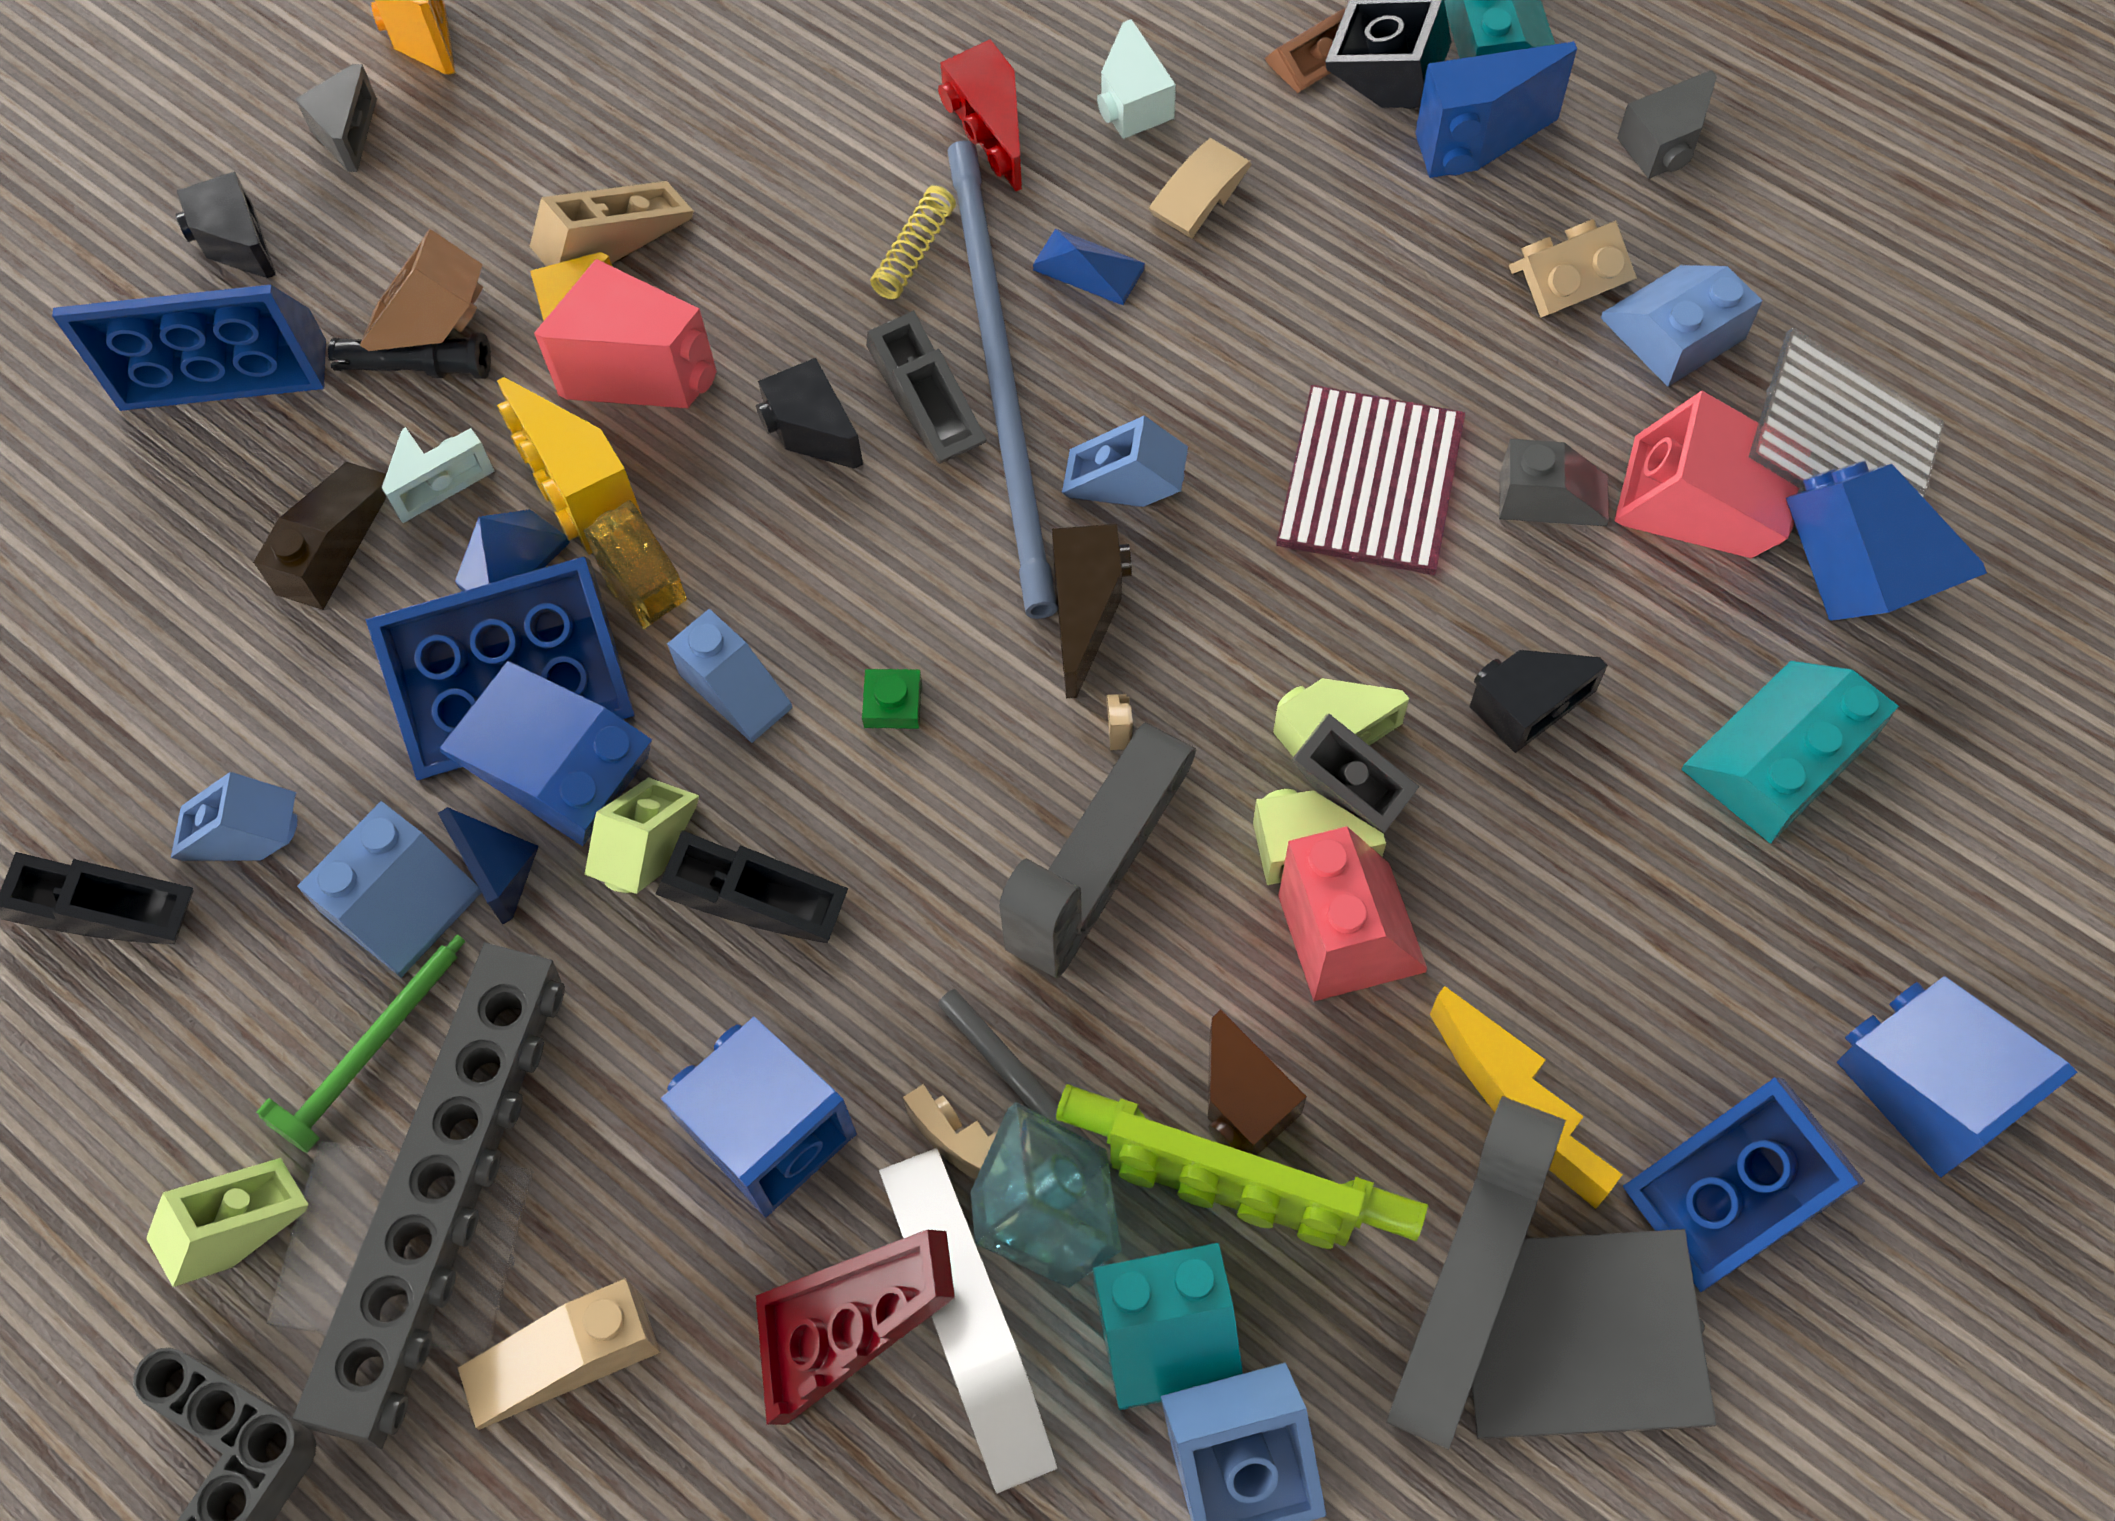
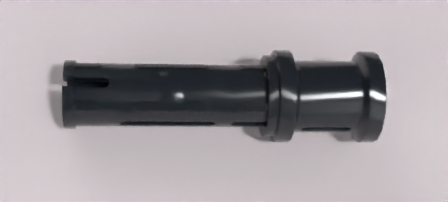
M473 333L470 338L446 337L443 343L375 351H368L360 346L362 339L332 338L328 346L329 361L339 360L338 362H332L330 365L334 371L415 370L425 371L432 378H444L447 373L472 374L475 379H486L491 367L490 344L485 333Z

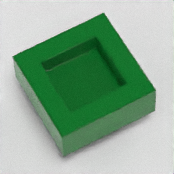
M865 669L862 707L864 728L919 729L922 688L920 669Z

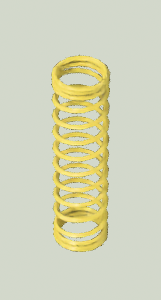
M940 186L928 187L924 198L919 202V206L914 209L913 215L909 217L908 223L904 225L903 232L899 233L897 241L893 242L891 246L892 249L887 252L886 258L880 263V268L876 269L871 277V286L882 297L887 299H897L903 292V286L908 284L906 278L912 277V269H916L919 266L917 260L924 258L923 252L929 250L928 243L934 242V234L940 232L939 226L945 224V217L950 216L954 210L956 201L953 195L945 188ZM930 193H936L941 195L950 203L951 207H949L944 201L935 197H931ZM922 208L930 209L935 214L941 216L942 222L938 223L927 216ZM917 217L925 218L934 224L937 230L931 231L922 225ZM913 218H915L916 223H911ZM912 225L928 232L932 237L931 240H927L913 230ZM906 234L914 235L926 244V248H919L907 238ZM901 243L909 244L918 250L921 256L914 257L905 251ZM898 244L900 249H895V246ZM895 252L904 253L913 259L915 265L910 266L899 259ZM893 253L895 258H889L890 254ZM890 261L898 262L906 267L910 272L909 275L896 270ZM885 262L888 263L889 267H884ZM886 269L895 272L897 275L902 277L904 283L901 284L895 276L885 272L884 270ZM878 278L892 284L896 291L889 290L883 286Z

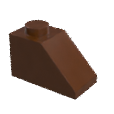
M1220 1010L1212 1017L1209 1036L1208 1119L1212 1123L1208 1127L1218 1143L1257 1156L1302 1114L1307 1096Z

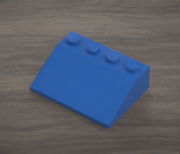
M273 285L53 308L52 317L119 411L324 389L326 339L310 309Z
M585 556L365 619L416 780L462 767L441 753L439 748L507 661L605 707L621 719L635 716L605 605L591 561Z

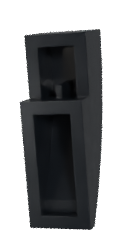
M682 830L655 895L705 913L762 930L827 943L831 937L848 888L742 845L739 846L736 852Z
M15 852L0 890V919L76 935L141 943L175 944L194 890L193 887L73 859L72 864L68 865Z

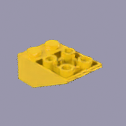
M505 377L497 380L505 398V401L498 404L497 407L508 429L513 434L510 435L523 462L525 464L529 463L534 472L532 475L547 502L551 501L555 508L556 518L569 541L579 537L588 555L646 527L625 468L600 428Z

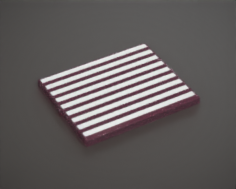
M1311 385L1276 546L1435 576L1465 412L1400 401L1390 397L1383 398Z

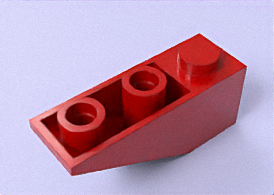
M989 39L940 62L942 84L938 86V92L946 110L949 113L955 112L961 119L969 140L974 145L979 143L987 153V159L993 172L998 177L1004 176L1015 192L1022 189L1015 70L992 40Z

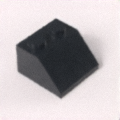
M1349 0L1325 61L1326 69L1381 108H1420L1428 63L1445 61L1452 43L1445 1Z

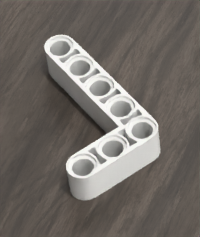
M932 1149L879 1170L903 1238L926 1229L947 1231L955 1298L934 1313L932 1319L996 1494L1058 1469L1024 1366L938 1149Z

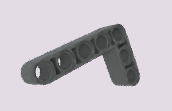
M1143 723L1138 728L1050 868L1047 870L1026 858L1012 872L1004 887L999 904L1004 947L1007 952L1056 979L1065 972L1185 779L1196 754L1195 747L1148 723Z
M1504 1096L1501 1097L1483 1146L1476 1180L1387 1419L1388 1424L1449 1450L1566 1122L1565 1119Z
M171 1347L159 1348L147 1354L138 1364L133 1378V1388L136 1396L148 1407L223 1453L178 1521H228L226 1516L227 1505L230 1499L242 1490H244L246 1495V1505L242 1514L234 1521H274L315 1457L316 1440L313 1432L294 1420L286 1412L212 1366L180 1350ZM183 1368L184 1380L180 1388L174 1394L167 1397L166 1385L169 1378L176 1371ZM234 1399L235 1412L232 1419L224 1427L217 1429L216 1416L219 1409L226 1402ZM285 1431L287 1443L283 1453L277 1459L268 1462L266 1452L270 1440L276 1434Z

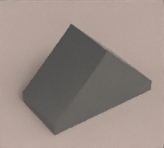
M363 64L348 66L295 99L311 133L348 172L358 171L377 101Z

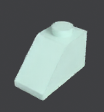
M1132 19L1122 23L1101 71V94L1097 96L1098 108L1106 123L1112 122L1122 139L1173 120L1175 114L1176 84Z

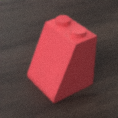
M598 259L594 260L534 332L557 393L567 400L689 408L700 393H705L710 388L717 372L699 308Z
M1700 391L1635 436L1614 521L1625 527L1752 559L1788 539L1794 526V520L1786 497L1797 494L1803 483V478L1759 452L1760 445L1762 444L1799 468H1803L1804 462L1764 439V431L1766 430L1803 454L1806 453V450L1708 393Z
M1348 826L1288 842L1278 897L1313 1002L1426 973L1427 966L1391 866L1382 856Z

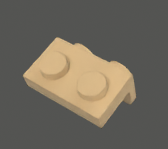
M1592 219L1565 230L1568 240L1553 246L1551 237H1547L1521 248L1524 258L1509 264V268L1512 274L1523 270L1540 318L1637 278L1616 221L1597 228L1595 220Z

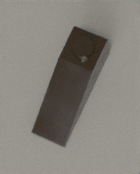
M345 462L277 520L253 562L275 595L324 610L387 498L382 489L386 473Z
M1117 524L1052 529L1053 561L1066 699L1077 698L1122 599V577L1132 576L1130 545H1119Z

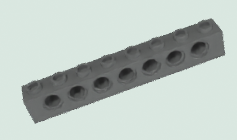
M484 942L292 1417L306 1428L383 1449L388 1434L395 1435L399 1430L408 1407V1396L403 1394L412 1370L418 1371L422 1368L431 1348L432 1332H429L428 1329L437 1307L443 1308L447 1304L454 1288L456 1272L451 1268L459 1247L468 1246L474 1236L479 1218V1212L474 1208L483 1186L490 1187L498 1173L501 1161V1152L497 1151L505 1128L512 1129L520 1115L523 1096L519 1093L526 1072L533 1073L540 1062L544 1048V1039L540 1035L547 1017L554 1018L563 1001L565 986L564 983H561L553 960ZM512 1008L522 1010L519 1018L514 1023L507 1026L494 1025L495 1019L501 1012ZM487 1063L500 1064L498 1073L489 1081H472L475 1071L482 1065ZM465 1119L478 1120L477 1128L472 1135L462 1140L450 1139L451 1131L458 1122ZM443 1176L455 1177L454 1187L449 1194L440 1199L427 1198L428 1189L436 1179ZM419 1235L432 1236V1243L426 1254L414 1260L404 1259L405 1248L413 1238ZM396 1295H407L408 1305L405 1312L394 1321L381 1322L380 1312L385 1302ZM382 1357L383 1369L380 1376L369 1385L357 1386L355 1378L359 1366L369 1358Z

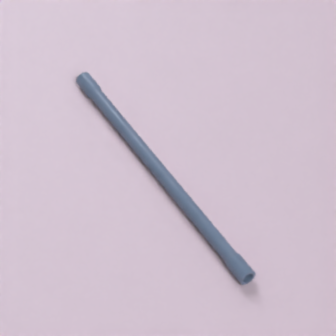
M958 141L948 148L947 153L953 187L957 191L1020 561L1019 577L1025 613L1030 618L1042 619L1055 614L1058 606L1051 567L1046 560L981 192L982 178L977 149L970 141Z

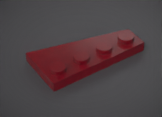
M926 1229L755 1296L767 1425H787L955 1298L947 1231Z

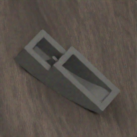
M915 311L868 331L866 347L909 422L939 464L986 443L987 439L940 349L934 350Z

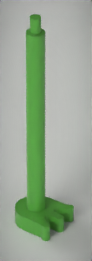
M456 935L446 947L441 945L294 1116L268 1098L256 1112L259 1118L303 1152L308 1153L320 1139L311 1130L313 1125L457 959L455 954L465 943V940Z

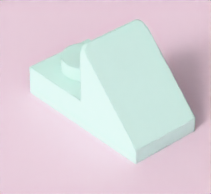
M405 427L399 436L382 489L398 518L404 523L495 471L481 441L471 428L455 437L444 440L439 446L424 454Z

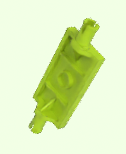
M1070 1084L1065 1086L1058 1105L1057 1121L1107 1137V1144H1110V1163L1112 1168L1118 1169L1119 1177L1134 1185L1152 1188L1156 1182L1177 1189V1196L1190 1204L1212 1208L1215 1202L1238 1210L1237 1217L1249 1224L1262 1228H1272L1273 1224L1277 1223L1298 1230L1297 1237L1300 1240L1320 1248L1331 1249L1334 1243L1346 1247L1354 1227L1360 1229L1362 1223L1416 1242L1421 1233L1428 1204L1373 1187V1182L1355 1177L1352 1181L1339 1184L1148 1120L1138 1108L1137 1103L1122 1098L1116 1101Z

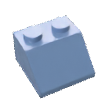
M1680 265L1602 312L1601 319L1669 387L1745 340L1763 300L1728 266Z
M382 801L297 886L321 914L401 978L481 894L479 887L435 844Z
M1286 1362L1161 1396L1171 1448L1191 1521H1311L1326 1516L1307 1408Z

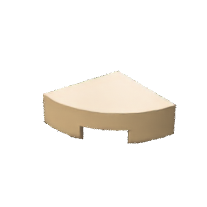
M1126 694L1106 695L1110 750H1124L1133 737V719L1129 696H1126Z

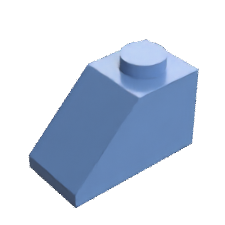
M1144 415L1071 448L1062 493L1069 498L1139 507L1147 506L1181 491L1188 446Z
M710 609L705 611L667 643L679 675L751 743L793 708L790 700L749 645Z
M229 772L181 806L171 858L181 861L263 860L289 844L295 834L297 815L293 813L296 792Z

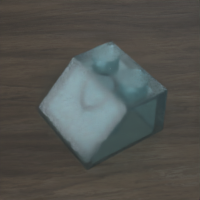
M1018 1102L1010 1106L970 1191L975 1244L1070 1288L1093 1272V1267L1101 1266L1122 1251L1107 1151L1105 1148Z

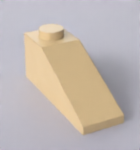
M668 181L541 197L530 248L545 266L598 252L609 255L612 264L691 220L694 211Z
M625 1278L563 1304L458 1367L475 1428L480 1430L659 1354L660 1350L642 1296Z

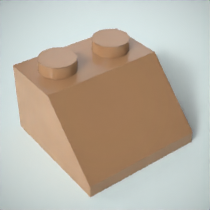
M429 229L376 303L360 346L368 351L437 344L443 343L453 328L462 332L477 309L474 303L483 289V286L478 283L483 264Z

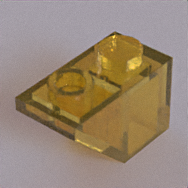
M630 500L615 510H609L601 514L594 524L584 530L607 587L643 630L687 600L676 568L636 506Z

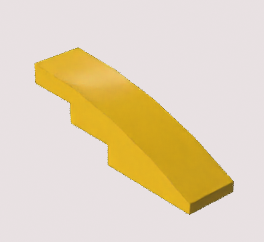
M1444 986L1437 995L1430 1016L1460 1068L1494 1113L1501 1097L1504 1096L1566 1120L1549 1170L1597 1209L1623 1174L1571 1136L1584 1116L1534 1080L1546 1059Z

